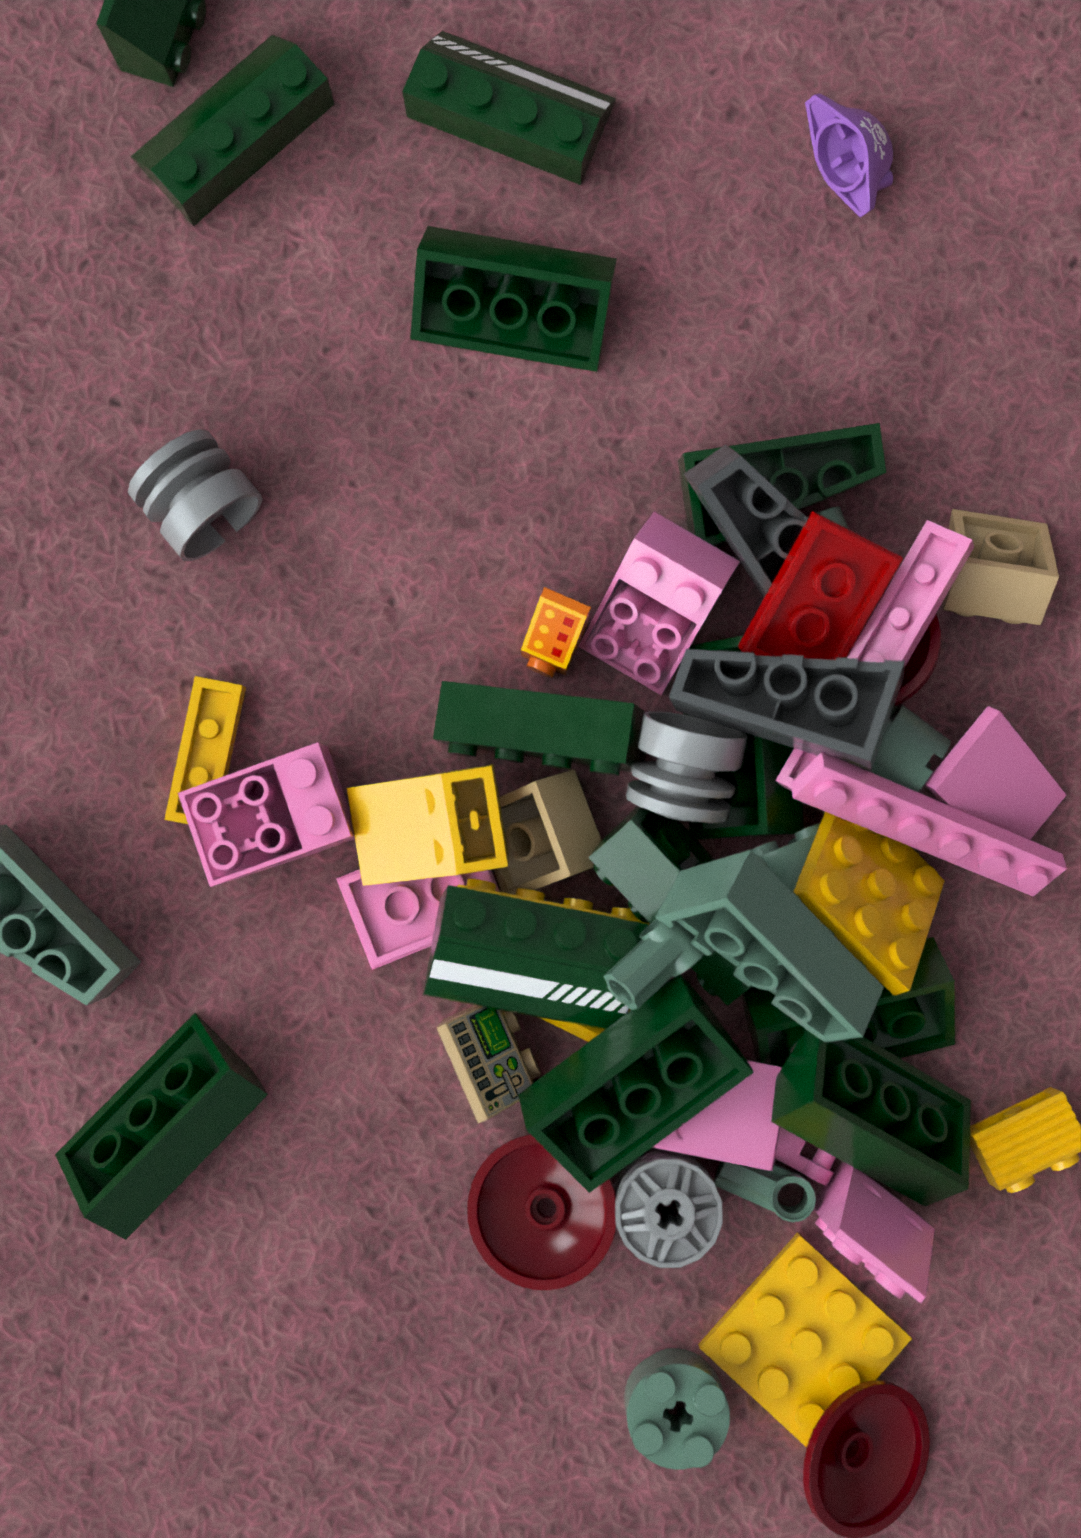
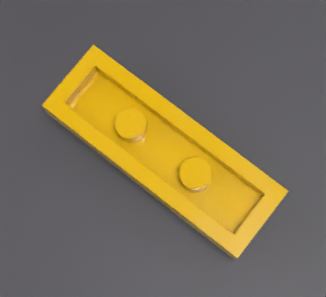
M198 676L194 677L164 820L188 824L178 793L228 775L246 687L243 685Z

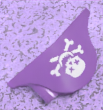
M814 94L805 102L817 166L829 187L861 218L874 209L877 191L887 188L893 183V175L889 170L893 161V148L890 137L880 121L869 112L862 109L848 108L822 94Z

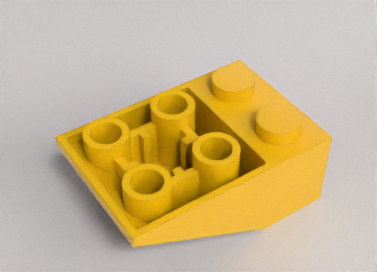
M494 764L347 788L363 886L460 875L504 868L509 865L510 861Z

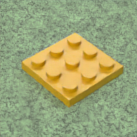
M825 812L793 893L801 899L802 903L823 925L828 927L851 954L861 961L867 970L894 996L910 991L945 880L910 846Z
M797 1232L698 1345L710 1359L807 1447L813 1428L826 1408L837 1397L853 1386L876 1380L912 1338Z

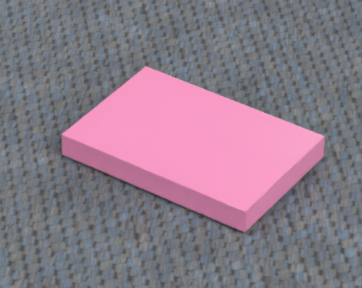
M989 706L986 707L924 784L940 802L1031 840L1066 796L1065 792L999 710Z
M360 869L336 878L372 970L432 946L440 897L448 885L456 887L458 885H466L468 879L489 881L497 885L492 870L365 886L362 885ZM497 885V886H496V891H497V892H500L499 887H498V885Z

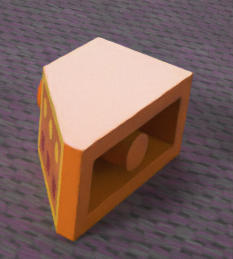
M544 587L521 648V656L529 659L526 667L549 678H553L555 672L566 676L589 624L591 607Z

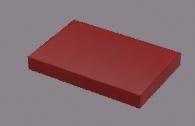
M812 511L738 644L739 649L742 652L754 653L756 656L783 657V654L802 655L804 658L836 660V657L847 658L901 564L903 557Z

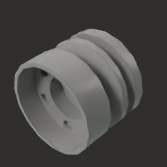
M202 429L184 433L152 454L137 470L129 483L127 491L138 507H144L143 512L151 522H162L160 533L183 561H193L204 557L225 542L223 537L210 524L221 514L234 530L238 532L250 522L259 510L263 500L259 491L240 469L228 470L231 462L228 454L224 449L218 448L219 446L215 438L209 431Z
M663 711L645 712L642 718L637 746L640 750L656 757L657 760L638 761L632 764L631 773L640 780L628 783L626 790L627 800L639 807L675 820L705 823L725 822L729 819L731 806L721 798L732 797L735 794L736 787L733 783L716 775V771H737L741 768L748 736L744 732L694 716Z
M652 1147L618 1172L614 1183L616 1191L615 1223L624 1245L639 1260L659 1268H681L701 1259L715 1244L723 1224L722 1200L708 1171L693 1155ZM672 1200H675L679 1214L676 1217L667 1214L663 1220L660 1219L661 1216L657 1205L662 1203L668 1206Z

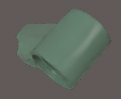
M656 918L640 934L641 941L604 975L607 989L618 1002L625 1004L630 1010L638 1009L671 977H676L685 972L704 953L691 944L695 935L676 922L673 927L669 928Z
M720 1161L713 1180L715 1186L771 1210L777 1216L789 1222L802 1221L809 1217L814 1210L816 1203L815 1191L805 1175L799 1171L786 1169L775 1163L773 1171ZM788 1183H796L801 1185L804 1190L801 1201L795 1206L790 1207L779 1203L777 1197L781 1187Z

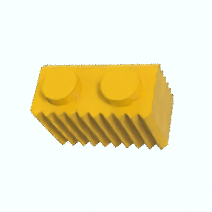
M1049 1087L971 1125L970 1146L988 1183L999 1191L1006 1188L1008 1193H1014L1031 1186L1035 1182L1034 1174L1048 1167H1051L1052 1171H1060L1073 1166L1080 1160L1078 1153L1081 1152V1125L1077 1121L1066 1095L1060 1090Z

